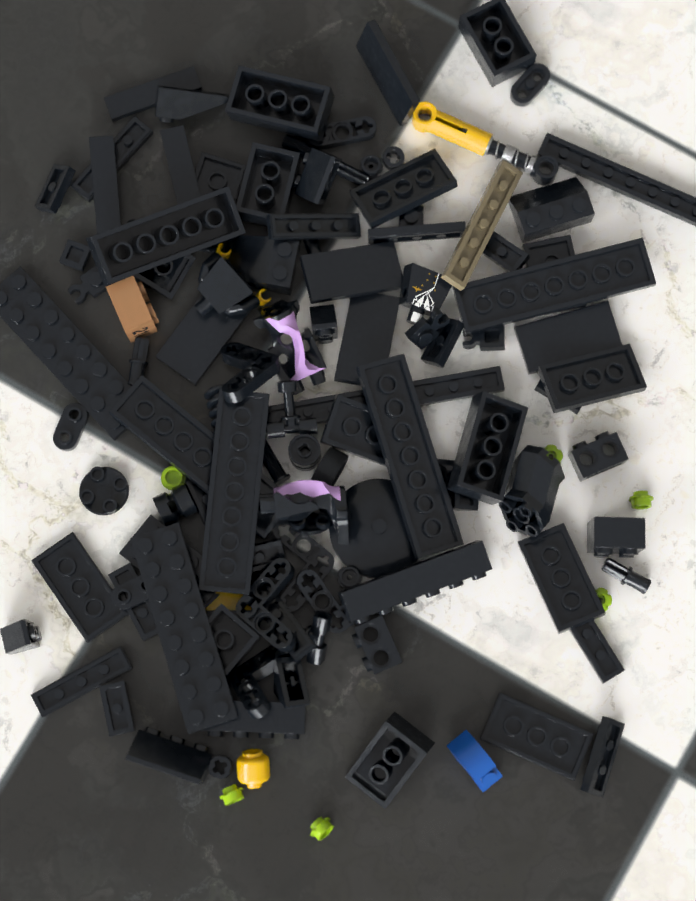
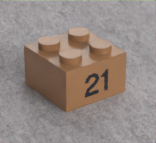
M133 275L106 286L124 331L131 343L135 341L136 337H146L158 332L155 324L159 323L152 304L146 305V302L150 300L142 281L136 282Z

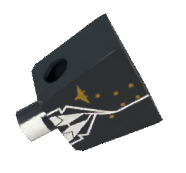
M415 263L405 265L399 297V304L410 309L406 321L411 324H415L424 314L430 316L435 308L438 307L440 309L452 287L451 284L440 278L442 274Z

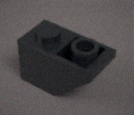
M334 304L309 307L314 340L319 341L320 344H327L333 342V339H338Z
M23 619L0 629L6 654L12 655L40 647L38 642L42 640L40 628L31 621Z

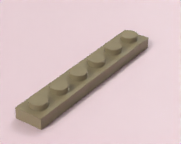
M505 160L498 164L440 277L460 291L466 287L523 174Z

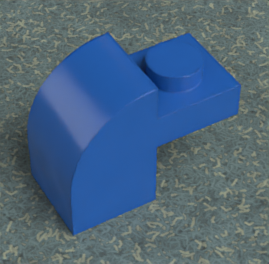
M467 730L446 745L482 792L486 791L503 777L489 755Z

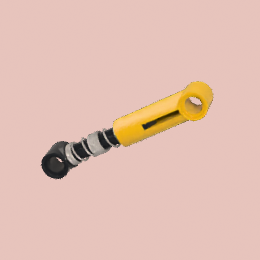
M420 102L413 112L412 124L419 132H429L481 156L491 154L495 156V159L500 158L501 161L505 160L513 164L515 168H523L524 172L529 173L538 185H550L556 178L559 166L557 160L552 156L543 155L535 157L534 155L529 156V153H522L517 147L515 148L510 144L504 145L500 143V140H493L492 133L437 110L430 102ZM427 114L430 116V119L424 121L418 116ZM547 167L551 173L543 174L539 168Z

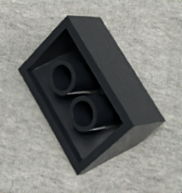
M577 177L511 196L508 202L522 243L591 223L595 215L588 192Z
M146 727L145 731L138 730L125 760L198 785L204 784L208 767L213 757V754L208 753L209 747L197 743L194 744V747L185 745V739L171 735L170 739L161 737V731Z

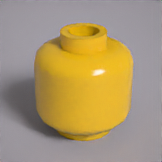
M261 749L244 750L242 755L236 759L237 778L240 783L246 784L247 788H260L262 783L269 780L271 776L269 757L267 754L262 753Z

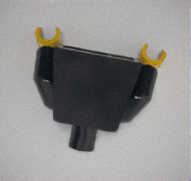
M220 243L216 252L211 254L202 263L197 289L204 297L194 305L195 308L203 316L213 308L219 314L226 313L229 316L245 314L259 305H266L271 300V297L267 300L261 297V294L266 289H261L254 296L256 291L228 261L231 249L227 253L221 252L220 250L223 248L224 243Z

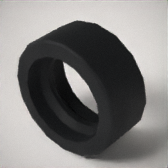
M330 447L317 466L311 480L323 481L330 486H334L349 456L334 447Z

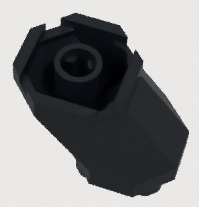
M527 445L514 460L503 502L499 503L503 517L506 520V526L512 532L518 531L521 534L536 537L550 522L559 484L565 479L560 462L555 457L552 460L546 455L549 452L545 448Z

